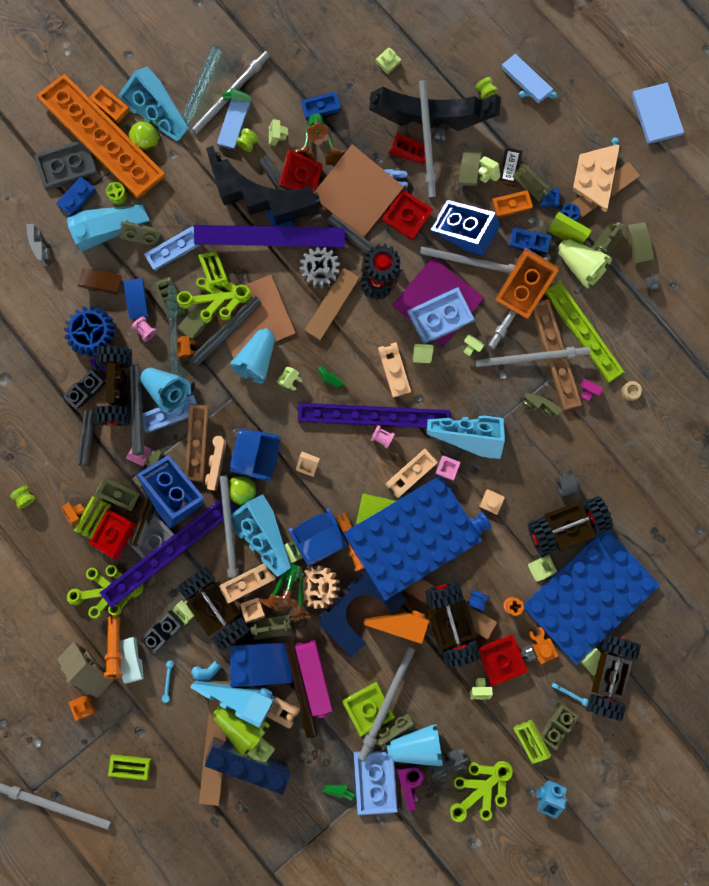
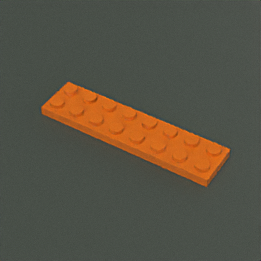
M65 74L61 75L36 95L37 99L137 199L141 198L166 177L165 173Z

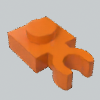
M539 626L537 627L539 630L538 636H534L532 631H528V635L532 640H535L536 644L531 645L539 664H543L558 657V654L549 637L544 639L545 632Z

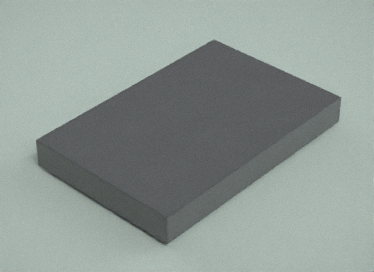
M80 141L34 155L46 191L76 182L80 177L86 179L99 174L93 154Z

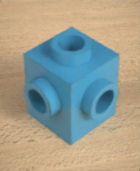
M549 780L543 787L540 786L537 791V798L539 799L537 811L556 819L567 805V788Z

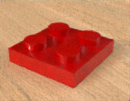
M287 151L278 187L286 190H296L312 186L313 192H315L323 164L295 151Z
M402 189L382 218V222L413 241L432 214L433 208Z
M107 509L89 544L109 557L118 560L136 524L113 510Z
M513 634L478 647L480 660L491 686L528 672Z

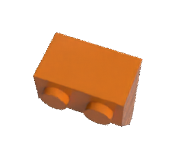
M525 248L495 300L528 319L558 273L559 268Z
M413 610L412 613L403 612L364 618L363 623L366 626L422 644L429 620L425 618L426 615L424 613Z

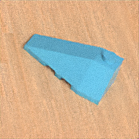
M148 66L136 70L117 97L129 107L132 113L139 114L144 117L146 122L153 123L160 131L175 141H179L189 128L161 81Z
M141 204L85 210L68 217L67 223L75 244L83 252L119 236L122 221L128 220V222L142 226L149 223L150 220Z
M478 416V419L469 420L468 417H462L461 420L453 421L451 418L428 419L427 434L481 457L501 459L505 442L504 418Z
M264 495L248 501L231 514L235 533L240 539L244 538L250 544L249 548L252 551L256 550L261 555L262 562L277 577L291 569L274 512Z
M195 681L190 687L208 699H218L221 707L236 710L235 715L257 727H260L265 721L276 698L272 696L271 691L265 688L260 690L243 686L230 687L228 684Z

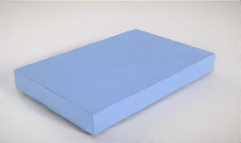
M668 82L632 92L631 96L647 144L681 136L684 133Z
M458 287L407 311L423 344L430 343L475 321Z
M388 750L370 751L366 761L358 758L361 751L354 752L358 815L397 813L395 767L393 758L388 757Z

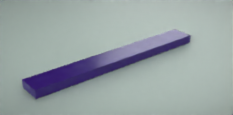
M194 225V245L345 248V228Z
M299 403L298 422L427 429L428 419L450 418L451 410Z
M222 498L99 592L109 606L113 608L224 521ZM230 499V507L232 514L236 510H238V508Z

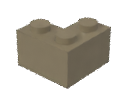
M73 642L57 659L61 666L60 670L66 676V682L73 688L77 686L86 695L91 694L98 698L114 680L104 678L106 667L94 661L88 649L76 642Z

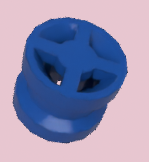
M569 203L562 208L560 213L567 214L569 218L576 221L580 216V209L577 205Z
M480 512L476 518L469 519L478 536L482 535L484 530L492 528L483 512Z
M472 589V596L467 601V604L485 611L486 601H489L490 596Z

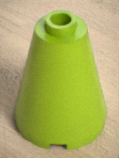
M220 705L213 712L215 715L213 720L237 751L246 757L248 756L245 753L247 749L251 752L265 734L263 728L265 726L269 728L270 726L269 723L264 721L260 727H257L235 715L236 710L224 709Z

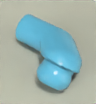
M214 661L208 669H201L199 666L194 667L191 674L197 681L210 680L222 666L217 661Z

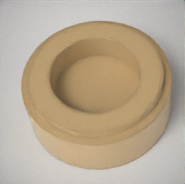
M635 381L626 383L621 390L622 396L628 401L638 399L642 394L641 385Z

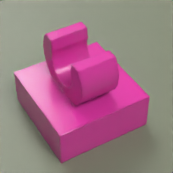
M585 378L580 384L581 387L585 388L581 397L588 401L593 393L599 396L603 390L601 386Z

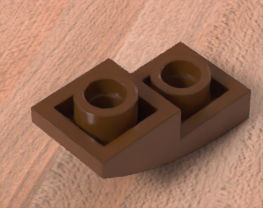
M82 268L78 287L95 292L101 290L117 295L122 275Z

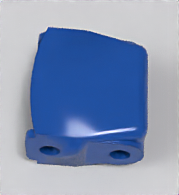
M240 429L232 454L230 472L272 482L271 476L277 463L281 437L265 432Z
M329 508L326 509L327 513L316 515L304 521L294 530L292 527L288 528L308 567L348 547Z

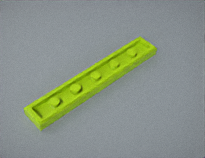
M558 281L549 287L544 294L582 348L590 347V354L588 356L607 384L623 374L624 370L562 282Z

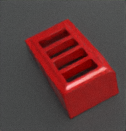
M398 132L394 135L388 150L389 154L425 164L424 144ZM412 147L415 148L413 154L411 153ZM419 150H422L421 156H417Z

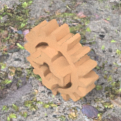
M312 566L311 571H304L306 577L303 578V602L308 601V607L314 606V609L327 608L328 604L334 603L332 598H338L335 592L340 590L339 587H336V584L340 581L334 579L336 573H330L331 568ZM317 574H322L324 577H318Z

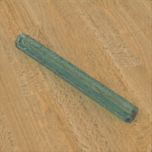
M213 45L181 116L188 128L221 55L222 50L219 46Z

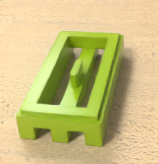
M216 250L198 255L210 289L214 288L213 286L215 285L219 287L222 283L224 285L228 284ZM211 256H214L216 264L222 277L220 279L218 278V275L216 273ZM204 258H207V261L209 263L211 272L214 277L213 281L210 277Z
M92 496L74 531L91 539L106 510L111 505ZM97 502L98 504L94 512L91 514L88 523L86 524L84 530H81L91 510Z
M532 719L521 723V725L514 726L513 729L532 764L551 757ZM522 729L524 730L525 734L527 735V737H528V739H529L528 741H527V739H526V737H525V735H524ZM531 747L534 748L538 757H536Z
M112 754L108 777L148 781L152 759ZM115 761H122V762L141 763V764H146V765H145V766H139V765L120 764V763H114V762H115ZM114 768L145 771V773L136 774L113 770Z

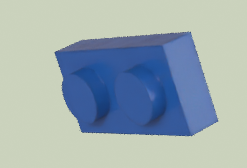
M336 91L301 100L306 121L309 120V116L317 113L326 116L341 112Z
M80 177L56 204L69 216H73L96 192V189Z

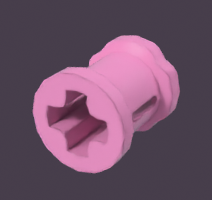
M144 316L137 319L131 327L142 336L144 342L152 339L157 333V330L146 322Z
M378 425L371 437V441L375 440L385 445V448L388 449L395 433H389Z

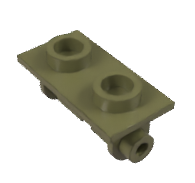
M523 163L512 177L539 202L544 195L551 191L550 185H547L529 168V165L526 166Z
M126 220L121 222L119 238L156 247L161 232L156 227L152 228L144 225L140 227L139 224Z
M610 222L592 248L610 255L625 234L622 229L623 224L620 222L616 224Z
M289 615L264 618L251 622L253 640L292 634Z
M409 714L404 717L398 718L389 726L380 729L376 739L382 750H385L387 745H391V740L396 739L399 735L402 737L412 733L417 728Z

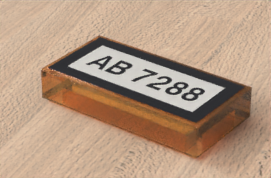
M504 148L500 178L497 184L510 187L516 186L517 181L512 176L520 167L522 150Z

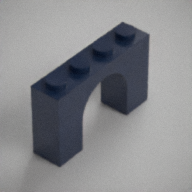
M365 569L360 574L362 578L357 583L353 581L346 588L348 592L343 597L339 595L333 601L335 606L330 611L326 609L319 616L321 620L318 622L351 657L366 643L349 625L346 619V609L351 600L359 595H372L378 598L393 614L407 601L400 592L383 601Z
M213 737L205 758V767L281 795L284 794L291 775L288 764L270 757L267 763L248 758L233 750L232 743Z

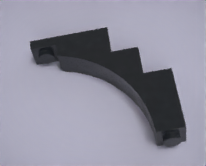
M381 87L371 92L369 98L370 111L400 126L413 121L423 125L420 98L404 95L386 87ZM495 94L483 100L475 96L450 100L428 99L430 129L440 124H445L456 131H460L500 115L501 97Z
M213 146L206 148L219 195L224 205L244 199L250 215L271 209L276 225L319 212L317 204H321L318 193L313 192L312 186L296 190H279L261 186L240 174L228 159L222 160L220 153H216Z

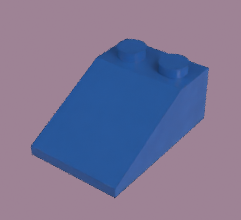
M447 200L430 231L468 252L484 256L500 227V223L495 212Z
M169 455L136 475L156 511L169 528H172L202 508L204 497Z
M285 642L232 644L230 646V687L292 683V674Z

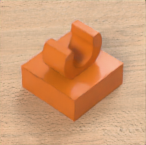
M181 336L175 340L176 359H185L188 356H193L197 351H192L190 345H195L196 341H189V336Z
M68 502L62 506V512L71 527L76 525L79 521L78 516L83 514L85 509L81 503L72 508Z
M84 695L68 702L75 721L96 712L90 695Z

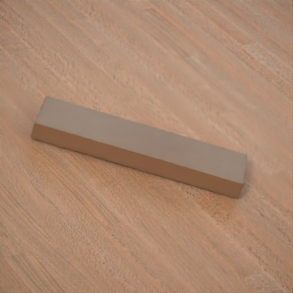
M630 162L615 171L610 198L640 177ZM583 196L571 202L579 207L580 219L599 207L596 203L587 201Z
M343 268L304 331L321 341L360 277Z
M189 404L185 475L193 482H204L209 405Z

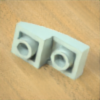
M132 637L121 640L120 653L123 659L121 660L120 672L123 673V683L127 684L144 679L142 659L138 658L137 639Z

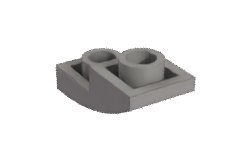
M26 224L29 244L34 255L44 266H48L50 250L42 243L41 230L34 224Z

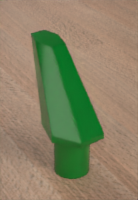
M230 88L228 92L222 93L223 100L233 99V102H252L249 95Z
M324 365L317 369L322 375L320 380L339 388L345 385L332 371L328 372Z
M326 785L322 792L339 799L345 797L352 801L355 793L347 789L348 785Z

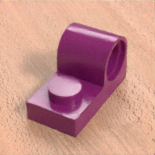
M417 764L396 767L407 808L410 812L416 810L415 803L418 802L416 791H411V789L421 785L423 773ZM411 771L418 772V777L416 779H409L408 774Z

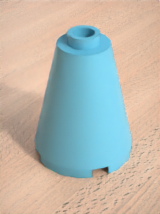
M266 328L263 330L259 329L231 361V369L246 379L247 377L254 378L253 382L264 383L275 343L274 333Z
M155 368L145 369L140 376L141 383L161 410L174 413L187 403L185 400L191 394V385L185 378Z
M437 724L391 740V745H387L388 757L393 758V762L443 766Z

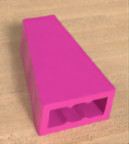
M315 638L299 642L295 648L312 716L317 715L318 718L328 716L329 712H332V704Z

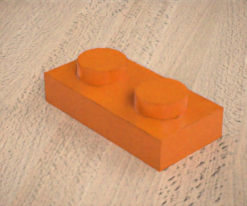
M102 84L89 97L117 123L130 111L126 104Z
M528 190L493 198L491 201L497 218L529 211L533 208Z

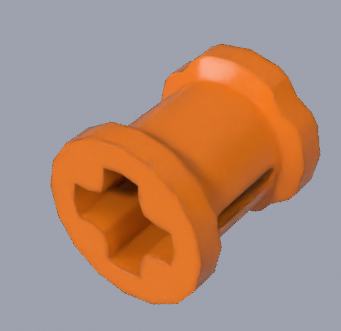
M509 597L504 601L503 608L506 613L518 616L524 610V604L518 598ZM513 603L518 605L517 607H515L514 610L510 609V606L513 605Z

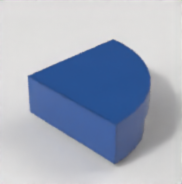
M560 188L553 189L545 195L540 203V208H559Z

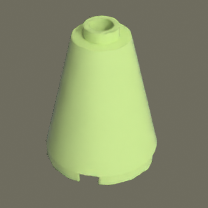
M572 239L563 240L558 247L560 257L586 288H589V284L593 286L607 270L604 268L606 263L610 265L612 261L609 255Z

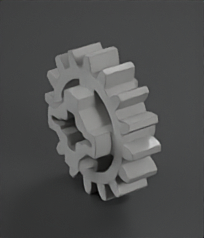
M316 247V251L309 249L310 254L304 253L303 257L305 260H300L302 265L299 267L300 272H304L302 279L307 278V284L313 282L314 288H316L317 284H320V287L323 288L325 283L331 286L330 280L336 281L335 275L340 274L338 270L340 263L337 262L338 257H332V250L327 253L326 247L322 251H320L319 247ZM329 262L332 264V271L327 267ZM308 264H309L310 267L312 268V269L310 270V273H309L308 270H307Z

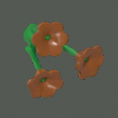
M312 114L309 116V124L306 126L307 132L304 146L300 150L296 149L294 151L315 160V153L309 151V142L321 145L323 141H327L330 149L329 154L325 156V164L335 166L345 154V151H339L333 147L328 134L329 128L323 123L322 115Z
M290 564L291 569L282 574L274 592L270 594L268 599L260 598L259 602L277 611L281 608L276 604L295 608L297 601L291 599L292 583H297L299 579L297 612L289 615V619H311L312 615L306 614L305 606H303V578L305 574L301 573L303 567ZM286 577L288 581L287 588L284 590L283 596H277Z

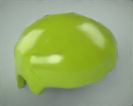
M137 122L129 131V138L141 150L147 151L150 147L158 145L160 138L158 130L148 122Z
M237 475L228 482L229 497L235 505L243 506L256 497V486L249 476Z

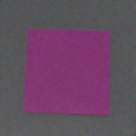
M432 257L392 304V307L411 321L407 313L408 310L457 287L471 313L482 302L484 297ZM457 330L435 341L444 347Z

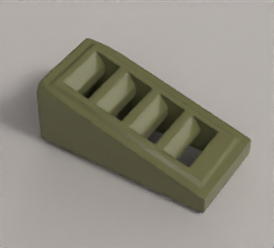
M171 277L153 283L169 321L186 314L185 309L178 305V292ZM173 292L172 295L163 297V295ZM176 299V302L166 305L167 302ZM177 306H179L180 308L173 312H169L170 309L175 308Z

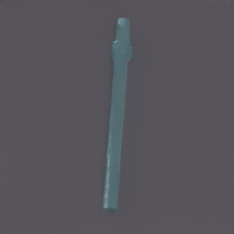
M169 285L167 286L168 301H166V309H168L171 374L179 376L176 320L178 302L175 295V286Z

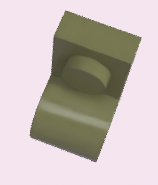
M104 476L94 493L96 496L132 511L140 493Z

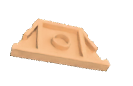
M620 145L580 154L572 191L585 197L590 203H596L604 212H607Z

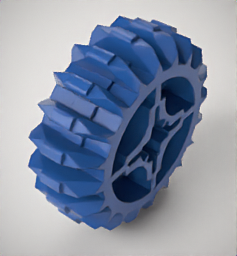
M90 305L89 309L83 306L82 312L75 309V316L69 314L72 320L66 321L69 327L64 328V331L67 332L64 337L69 340L67 344L72 346L74 352L78 351L80 355L86 354L87 357H90L92 353L96 356L98 347L110 346L108 344L109 341L115 342V339L111 336L117 335V332L112 330L116 325L111 323L113 318L108 316L107 311L102 312L100 307L95 309ZM90 318L100 319L103 324H93ZM92 328L93 331H91L92 333L89 335L87 332H90L89 329ZM77 338H87L90 345L79 343Z

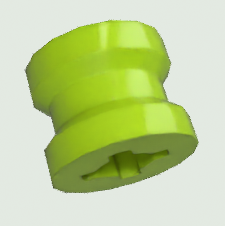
M491 77L482 79L475 86L477 92L481 93L480 97L482 100L498 92L497 87L492 84L493 80Z
M244 128L241 132V137L237 138L236 144L243 150L252 152L253 145L258 142L259 138L254 132Z
M112 182L107 186L106 194L114 205H122L127 201L128 194L122 184Z
M27 485L18 488L10 495L11 499L17 502L16 506L18 509L25 508L36 500L35 496L29 493Z

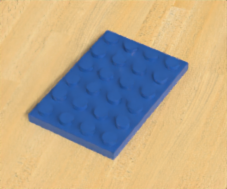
M442 476L436 477L343 533L383 601H386L482 541V538L478 536L467 514Z
M607 530L597 534L596 538L589 541L524 603V610L543 628L546 634L567 657L577 665L604 639L605 634L609 635L660 584L620 541Z

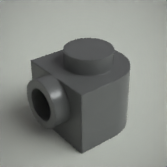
M571 471L560 473V477L555 478L561 497L578 493L580 482Z

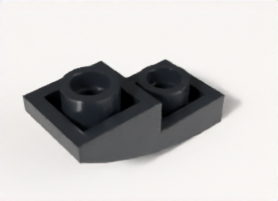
M90 369L78 383H74L63 397L77 410L91 399L107 382L94 369Z
M170 610L140 640L154 654L184 623Z

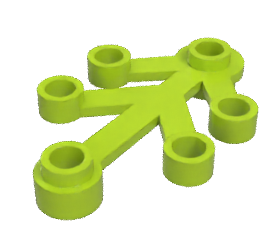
M203 277L196 280L197 288L201 291L206 290L211 294L192 296L189 292L182 291L177 295L178 305L184 309L189 308L192 304L212 302L207 309L201 311V320L205 323L212 320V314L225 300L231 301L226 307L220 309V318L222 320H229L231 312L239 303H246L251 299V291L245 285L235 286L228 281L226 285L222 283L221 286L217 288L213 286L214 288L210 289L207 279ZM218 288H226L230 292H222Z
M109 565L105 570L106 574L112 578L115 577L117 579L122 575L115 565ZM89 568L86 572L87 578L96 581L103 588L88 591L72 589L67 594V601L74 606H78L85 599L102 597L99 592L111 583L102 577L97 569ZM115 568V572L110 574V569ZM92 571L96 572L94 577H90ZM143 584L115 605L118 607L116 613H112L110 606L108 607V612L113 616H118L131 597H137L143 592ZM77 593V598L72 600V595ZM104 598L101 599L97 606L89 609L88 614L91 618L99 619L101 617L102 611L108 605ZM97 609L98 614L93 616L92 612Z
M499 761L494 766H483L476 762H471L468 765V770L473 776H477L479 773L491 775L487 780L464 779L461 775L454 777L453 783L457 789H463L464 787L477 788L462 803H456L451 806L450 815L454 821L462 822L467 816L466 810L482 796L483 804L479 814L483 820H490L492 818V787L497 782L498 794L495 795L494 801L499 807H504L507 804V798L505 797L506 781L511 779L513 769L506 761ZM477 766L478 770L476 772H472L471 767ZM500 768L506 769L504 774H499ZM462 779L463 783L462 785H457L456 781ZM499 797L504 798L503 803L497 802ZM456 808L461 809V813L458 815L454 813ZM485 810L489 811L487 817L482 816Z

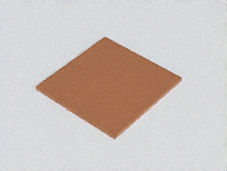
M352 144L314 193H318L320 202L326 209L362 237H365L404 186Z
M271 275L245 285L251 291V298L257 296L261 300V305L226 338L233 359L259 329L263 330L266 328L274 333L275 342L296 334ZM225 300L217 309L218 315L216 317L220 327L228 321L220 318V309L226 307L231 300ZM239 303L231 312V317L246 303Z

